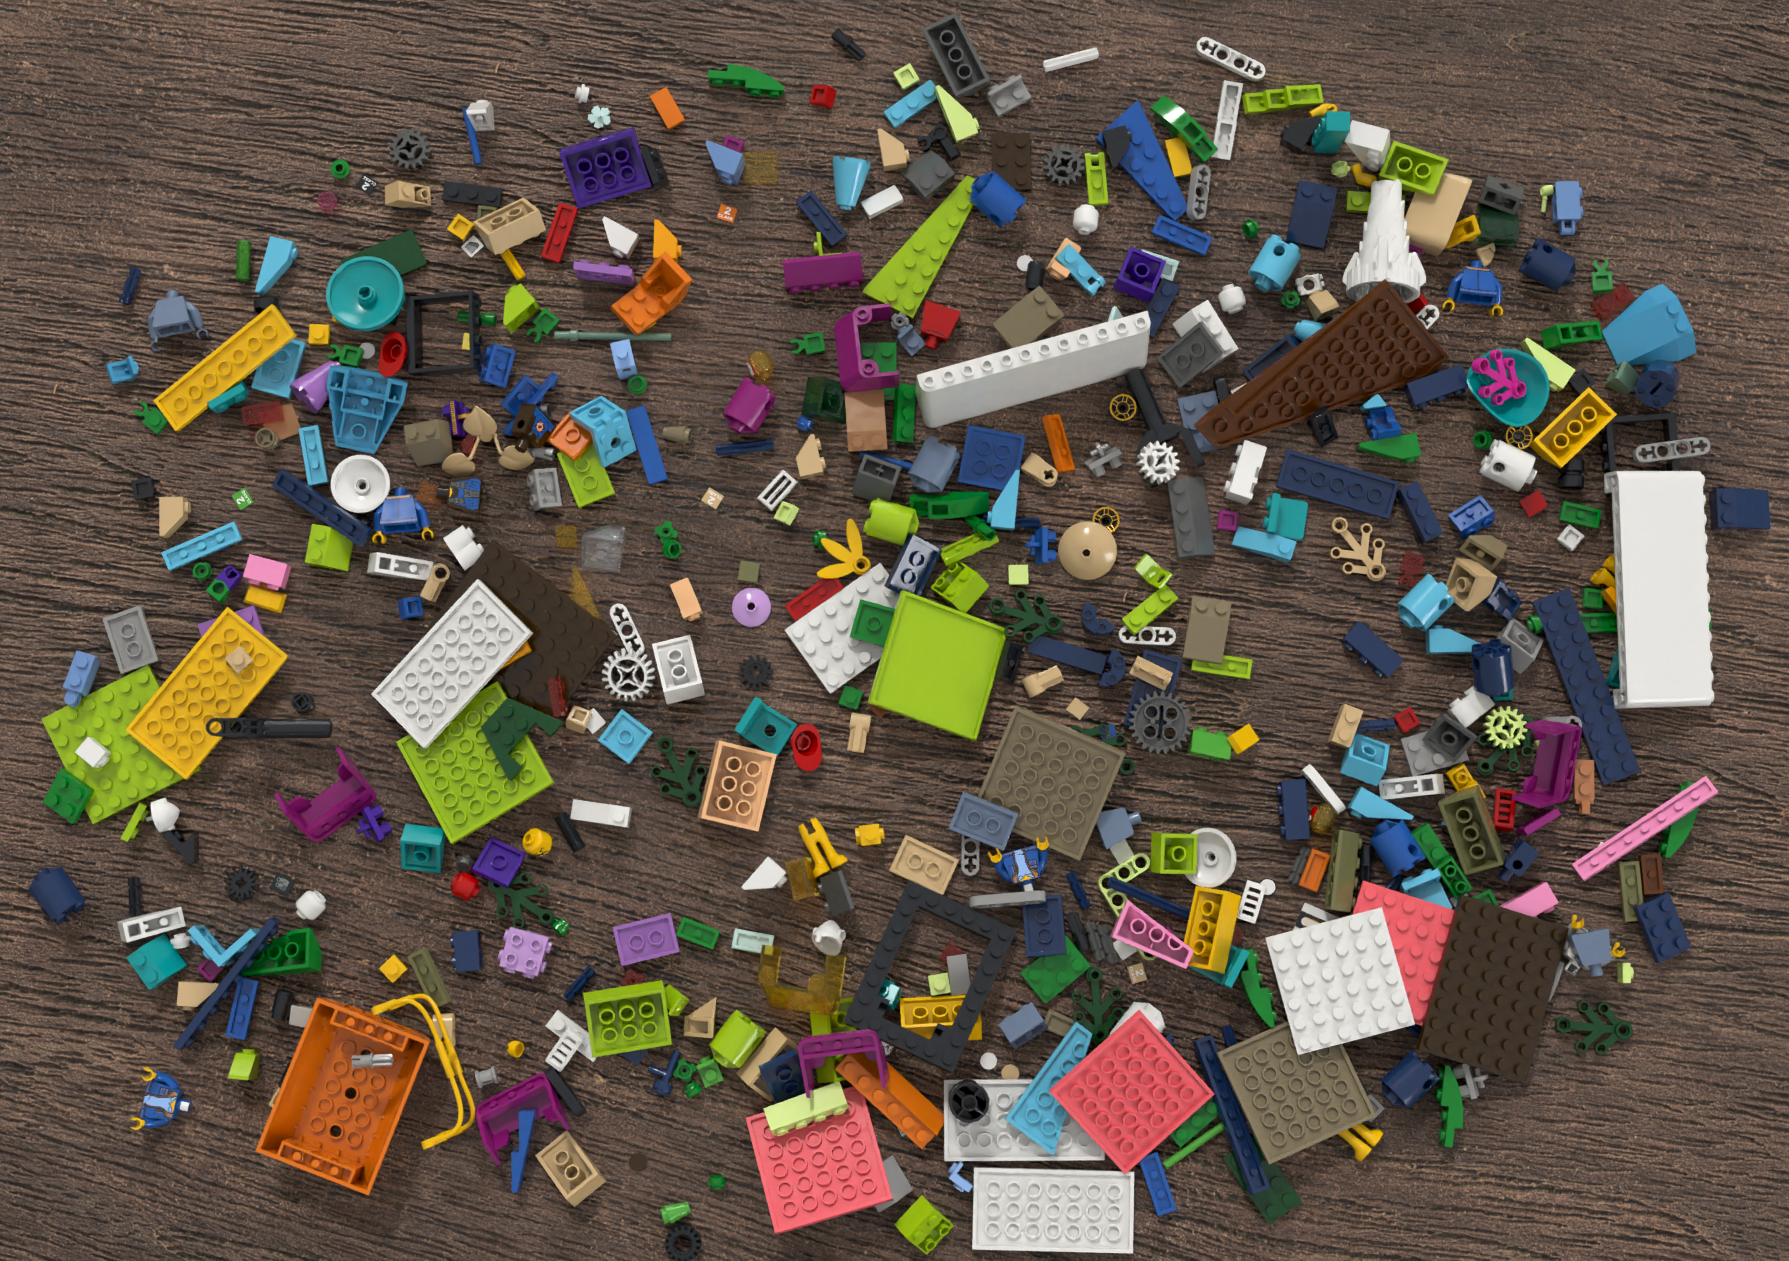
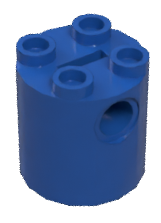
M994 171L980 175L971 185L972 191L969 202L1000 228L1006 222L1010 223L1017 215L1014 212L1020 209L1026 202V199Z
M1387 819L1375 826L1373 837L1369 839V842L1391 877L1402 872L1401 869L1405 872L1414 867V861L1418 863L1426 858L1403 820L1392 822Z

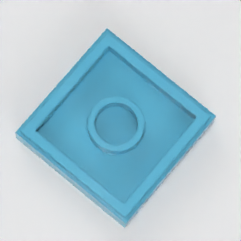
M621 709L598 741L630 764L653 732Z

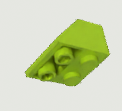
M958 560L950 564L930 588L954 609L966 613L989 585L976 571Z
M922 1195L894 1224L906 1239L926 1255L935 1248L954 1226L949 1219Z

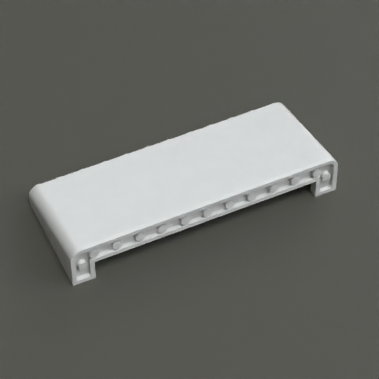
M1148 311L918 374L916 377L915 393L923 422L929 428H936L1126 375L1137 369H1143L1147 363L1151 324Z
M1613 471L1604 474L1605 493H1612L1620 677V689H1613L1615 709L1709 706L1714 700L1711 684L1713 681V672L1711 671L1713 656L1710 651L1712 635L1709 631L1711 615L1708 612L1710 595L1707 592L1709 574L1706 569L1708 555L1705 546L1707 544V535L1705 533L1707 518L1704 514L1706 498L1703 494L1705 477L1700 471Z

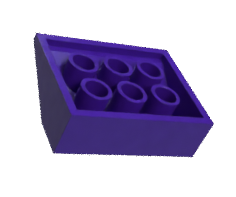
M634 127L560 149L559 154L578 208L652 186Z

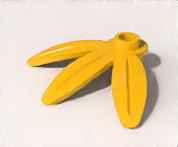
M848 519L846 525L847 542L851 552L835 541L826 538L821 539V544L826 551L845 563L830 565L817 572L819 578L835 579L846 576L851 572L863 575L870 570L871 563L867 557L862 556L861 536L853 519ZM863 563L864 568L859 569L857 564Z

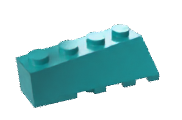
M1326 111L1320 123L1317 124V129H1314V135H1311L1310 144L1314 146V153L1338 152L1350 132V112Z

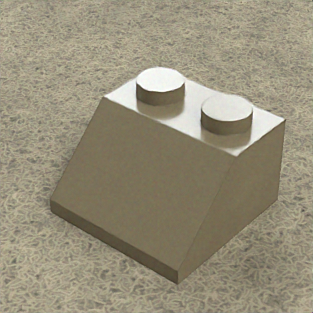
M436 419L404 425L406 446L417 466L442 463L448 456L453 454L450 422Z

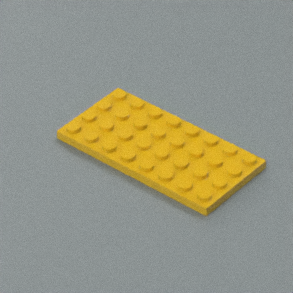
M227 607L125 731L188 780L223 738L208 734L206 723L212 718H239L290 656ZM242 646L254 662L238 674L225 658L237 647ZM213 722L210 726L211 731L218 733L221 730V724Z

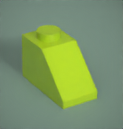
M243 1049L242 1052L236 1053L228 1078L239 1080L258 1078L260 1054L255 1053L254 1049Z

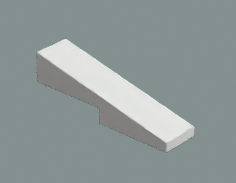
M1223 81L1213 144L1218 150L1211 156L1213 158L1230 160L1243 83Z

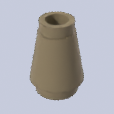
M688 426L664 427L662 433L663 438L682 445L690 444L693 435L692 428H688Z

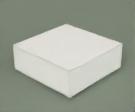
M1568 524L1556 540L1572 552L1584 538V535Z

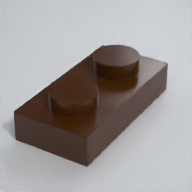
M1639 855L1642 895L1664 893L1661 855Z

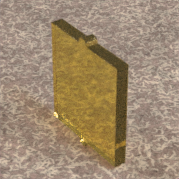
M777 151L743 152L746 163L743 169L744 184L778 183L777 169H779V165H777Z

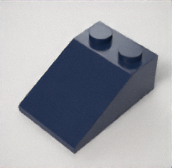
M1299 180L1295 189L1285 242L1324 249L1334 209L1337 187Z
M1288 334L1242 371L1249 380H1252L1298 346L1300 342L1294 334Z
M1720 488L1709 492L1711 531L1770 529L1768 490Z

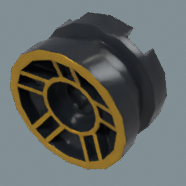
M1117 395L1109 404V416L1116 423L1123 424L1129 422L1136 413V402L1129 395ZM1120 405L1124 408L1126 407L1125 412L1119 410Z
M1527 425L1519 427L1509 426L1503 433L1502 441L1523 450L1531 444L1533 434ZM1515 434L1521 435L1519 441L1515 440Z
M1110 507L1098 509L1091 520L1103 525L1112 534L1120 523L1118 513ZM1103 518L1109 519V523L1107 525H1104L1102 523Z

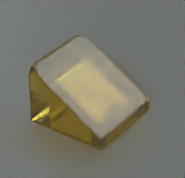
M575 525L555 526L557 547L577 546Z

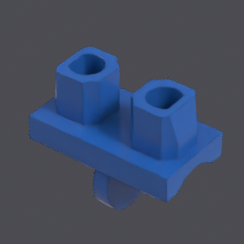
M1048 527L1035 529V535H1031L1030 542L1025 543V548H1030V555H1035V564L1056 560V551L1048 550V543L1056 541V532L1048 530Z

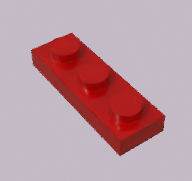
M559 202L541 258L558 264L561 263L578 208Z
M823 578L787 603L785 608L796 622L844 587L837 578Z

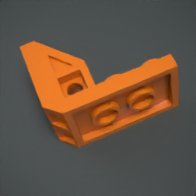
M665 251L642 276L640 284L611 305L610 309L637 337L684 299L692 278Z

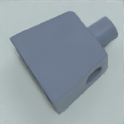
M1125 808L1100 812L1095 825L1104 849H1109L1133 835L1132 826L1141 823L1142 820L1138 811L1127 815Z
M1602 928L1566 936L1578 966H1589L1591 977L1603 975L1601 963L1611 960L1609 929Z

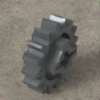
M411 128L410 132L403 129V134L396 132L398 137L391 138L394 144H389V148L393 150L389 152V155L394 157L392 159L394 164L398 163L400 169L405 166L407 171L410 170V167H413L416 171L417 165L424 167L422 162H429L427 155L432 154L431 150L428 149L431 147V144L427 142V136H422L420 130L415 133L414 128ZM400 157H402V158H405V157H406L407 159H409V161H405V160L401 159Z
M1059 144V149L1053 146L1052 153L1047 152V158L1043 161L1046 165L1043 167V171H1048L1046 178L1052 177V184L1058 181L1059 187L1062 183H1065L1066 187H1068L1070 181L1075 184L1076 178L1080 179L1082 176L1080 172H1084L1085 167L1081 166L1085 163L1084 159H1080L1082 153L1076 154L1077 148L1074 147L1071 150L1069 149V144H1067L1066 148ZM1054 158L1056 164L1051 167V161ZM1061 163L1063 165L1068 164L1067 168H1065L1064 166L1060 167ZM1076 163L1077 168L1073 172L1072 166Z

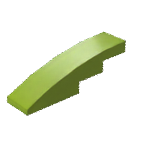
M1320 84L1286 86L1283 89L1265 90L1261 93H1245L1242 96L1245 114L1284 111L1324 103Z

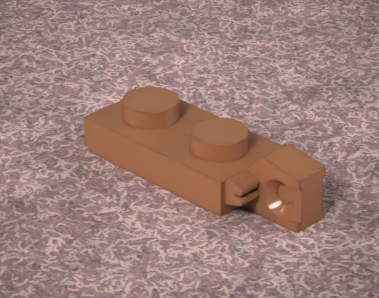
M1576 760L1573 776V799H1575V804H1579V814H1590V804H1594V760Z

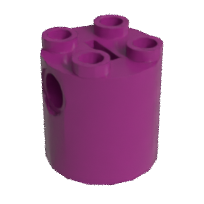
M745 377L724 410L723 416L729 428L741 435L743 433L756 434L777 397L770 393L771 390L762 384L757 386L753 380Z

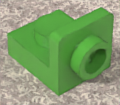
M710 1056L698 1060L700 1064L696 1065V1068L700 1073L705 1088L724 1080L719 1065L714 1058L711 1059Z

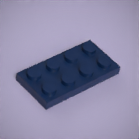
M1144 649L1143 659L1173 674L1165 691L1136 677L1123 725L1133 726V723L1128 722V719L1134 717L1129 712L1136 711L1133 707L1134 704L1141 705L1138 700L1139 698L1146 701L1145 694L1148 693L1151 698L1154 691H1156L1158 696H1160L1161 691H1164L1165 697L1170 692L1173 695L1182 660ZM1163 706L1159 707V720L1155 721V724L1159 725L1157 734L1161 736V726L1165 723L1161 721ZM1148 707L1146 714L1148 717L1153 718L1156 715V711L1154 708ZM1152 727L1145 728V732L1154 734Z

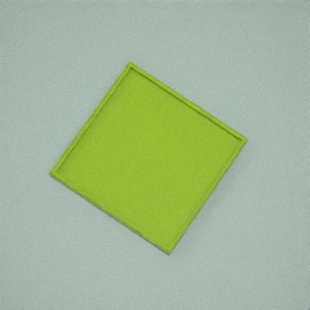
M902 590L867 703L976 741L1006 640L1004 635L1005 628Z

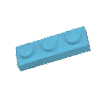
M931 79L884 111L885 117L894 129L937 100L934 91L935 85Z
M319 426L298 428L308 486L329 483Z

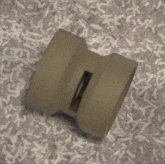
M268 428L260 429L255 435L256 443L265 449H275L279 444V435Z

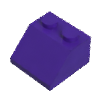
M1130 246L1113 289L1149 303L1166 261Z

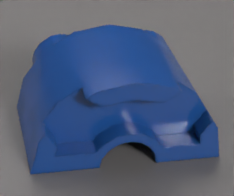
M1391 406L1368 409L1365 426L1366 429H1370L1372 441L1401 435L1402 429L1398 421H1395V414Z

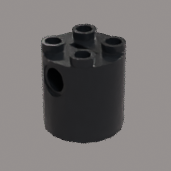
M968 1079L959 1081L949 1092V1107L956 1119L965 1123H973L986 1115L989 1109V1097L986 1090L978 1082Z

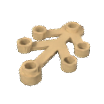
M1342 517L1334 519L1331 523L1332 531L1341 534L1353 551L1334 547L1329 552L1332 559L1348 558L1362 560L1366 565L1355 566L1347 562L1342 566V572L1346 575L1351 573L1366 574L1372 581L1383 579L1386 569L1381 564L1382 549L1385 546L1382 539L1378 538L1372 542V548L1374 549L1373 561L1368 556L1372 526L1365 523L1360 527L1362 536L1361 545H1359L1347 530L1348 523L1346 519ZM1340 523L1342 525V528L1337 529L1335 527V524ZM1364 526H1367L1369 528L1368 533H1365L1363 531ZM1376 541L1381 543V548L1375 546ZM1333 550H1337L1339 552V556H1334L1332 553ZM1346 565H1349L1351 567L1350 572H1347L1345 570ZM1374 568L1379 571L1378 575L1372 573Z

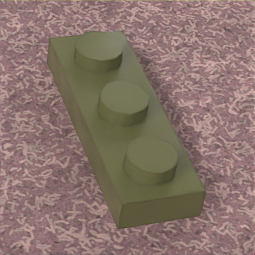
M1639 861L1617 862L1623 922L1638 921L1633 908L1643 903Z
M424 947L408 955L407 957L424 993L434 1000L438 1008L451 1002L452 1000L428 948Z

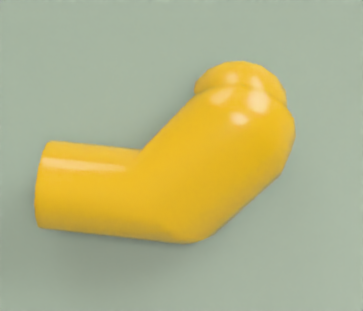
M1325 103L1309 111L1308 115L1310 118L1324 116L1326 111H1337V106Z
M1360 164L1350 167L1358 184L1371 187V183L1377 181L1375 175L1363 173Z

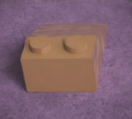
M884 391L845 392L848 452L887 449Z

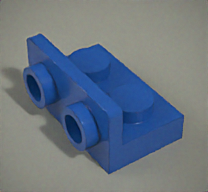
M491 344L486 347L483 353L485 360L483 366L481 365V371H478L479 382L506 388L516 351L497 344Z
M1479 495L1448 514V519L1459 531L1460 538L1464 540L1469 535H1475L1482 528L1489 527L1495 521L1494 510Z

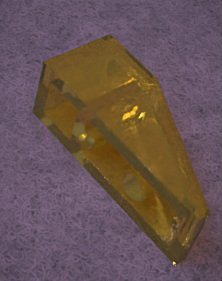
M572 566L571 599L600 621L603 620L577 566Z

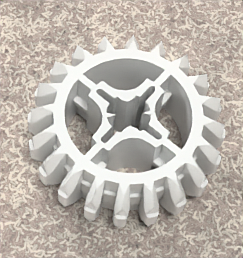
M622 648V655L615 651V658L611 655L608 657L611 663H604V666L608 669H603L602 674L608 676L603 677L602 681H609L605 688L612 687L613 689L610 691V694L613 695L616 691L618 693L617 699L624 695V701H627L630 695L632 701H635L636 694L639 698H642V691L646 694L649 692L646 686H653V683L649 680H654L655 675L649 673L654 672L655 668H648L652 661H644L647 658L646 654L642 658L639 657L640 650L633 654V648H630L627 654L625 648ZM629 659L636 663L632 666H626L619 661ZM614 666L618 669L617 671L621 676L617 683L613 677ZM640 666L644 671L643 683L639 680L640 678L636 673ZM633 668H635L632 672L633 674L631 675L633 676V678L628 677L624 681H622L626 674L624 673V671L629 672ZM625 683H631L638 688L624 689L622 686Z

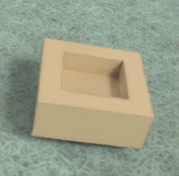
M242 646L237 647L225 658L238 674L254 662Z

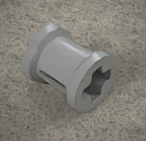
M495 1066L481 1072L475 1071V1078L479 1089L483 1088V1085L493 1082L499 1083Z

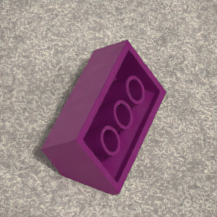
M860 251L782 260L786 292L790 291L791 294L801 293L802 290L807 289L811 292L820 291L821 288L829 287L831 290L839 289L843 285L858 287L859 284L863 283Z

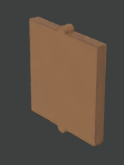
M292 402L260 414L263 428L276 432L279 435V441L299 434L298 428H301L299 423L300 417L296 415Z

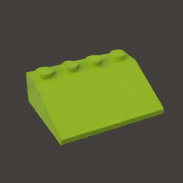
M662 980L583 993L592 1058L672 1045L665 988Z

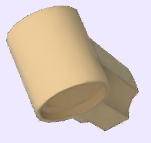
M437 563L432 567L420 596L436 603L450 575L449 569L445 564ZM440 567L446 570L445 576L441 578L435 575L436 569Z
M1056 665L1039 674L1035 673L1021 681L1029 698H1032L1046 691L1045 689L1061 683L1064 679Z
M852 712L847 751L864 753L871 715Z

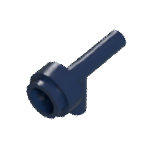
M673 1051L666 1070L653 1065L649 1066L648 1073L662 1077L661 1081L655 1079L652 1086L654 1088L653 1092L664 1097L671 1094L674 1086L670 1085L669 1081L681 1052Z

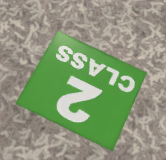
M245 488L232 495L240 510L253 503Z

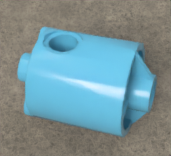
M1274 234L1271 238H1268L1248 271L1249 276L1256 281L1254 285L1265 292H1268L1269 289L1281 292L1301 258L1298 252L1300 248L1293 243L1288 245L1283 242L1282 238Z
M1427 574L1397 603L1400 619L1410 629L1417 627L1421 631H1426L1456 600L1447 593L1449 589L1444 583L1440 582L1438 584L1430 574Z

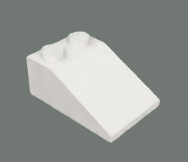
M690 635L652 644L666 704L705 695Z

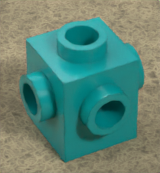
M885 979L878 995L890 1000L887 1009L894 1011L902 993L900 988L895 986L894 982Z

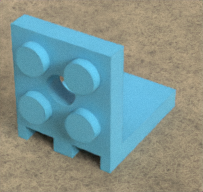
M603 396L569 412L571 420L591 433L598 460L602 467L605 468L636 451L626 412ZM617 437L616 443L611 446L612 439Z
M194 925L188 932L191 934V941L204 949L203 954L208 960H213L218 967H225L226 965H231L244 953L261 929H249L227 950L220 945L204 925Z

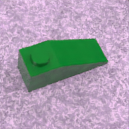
M1599 321L1556 324L1541 331L1545 350L1603 339Z
M1417 433L1363 442L1356 446L1357 451L1396 462L1404 461L1405 464L1414 463L1421 456Z

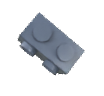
M1032 1002L1023 1005L1018 1012L1005 1017L999 1023L1014 1049H1017L1049 1028Z

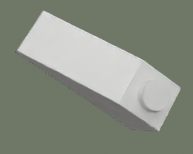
M478 100L476 103H471L466 112L475 131L495 130L494 111L491 102Z
M376 552L369 555L367 573L427 581L433 567V562Z
M1443 774L1386 779L1379 782L1380 798L1384 800L1445 794Z
M573 799L570 819L629 828L632 808Z
M181 907L140 915L117 922L123 942H131L186 926Z

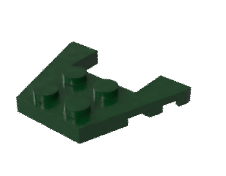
M507 698L481 726V729L507 778L512 781L523 769L510 755L514 748L536 724L553 737L564 723Z

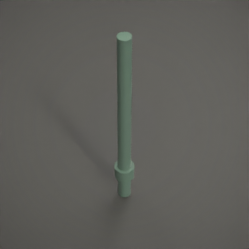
M570 330V332L555 331L554 337L555 339H570V341L627 339L671 341L672 334L641 333L636 337L633 333L579 332L578 330Z

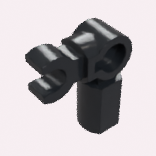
M942 125L935 126L928 136H920L917 139L918 143L922 141L927 142V145L922 148L924 152L930 150L932 144L941 142L940 146L949 161H953L961 155L952 139L948 138L947 130Z

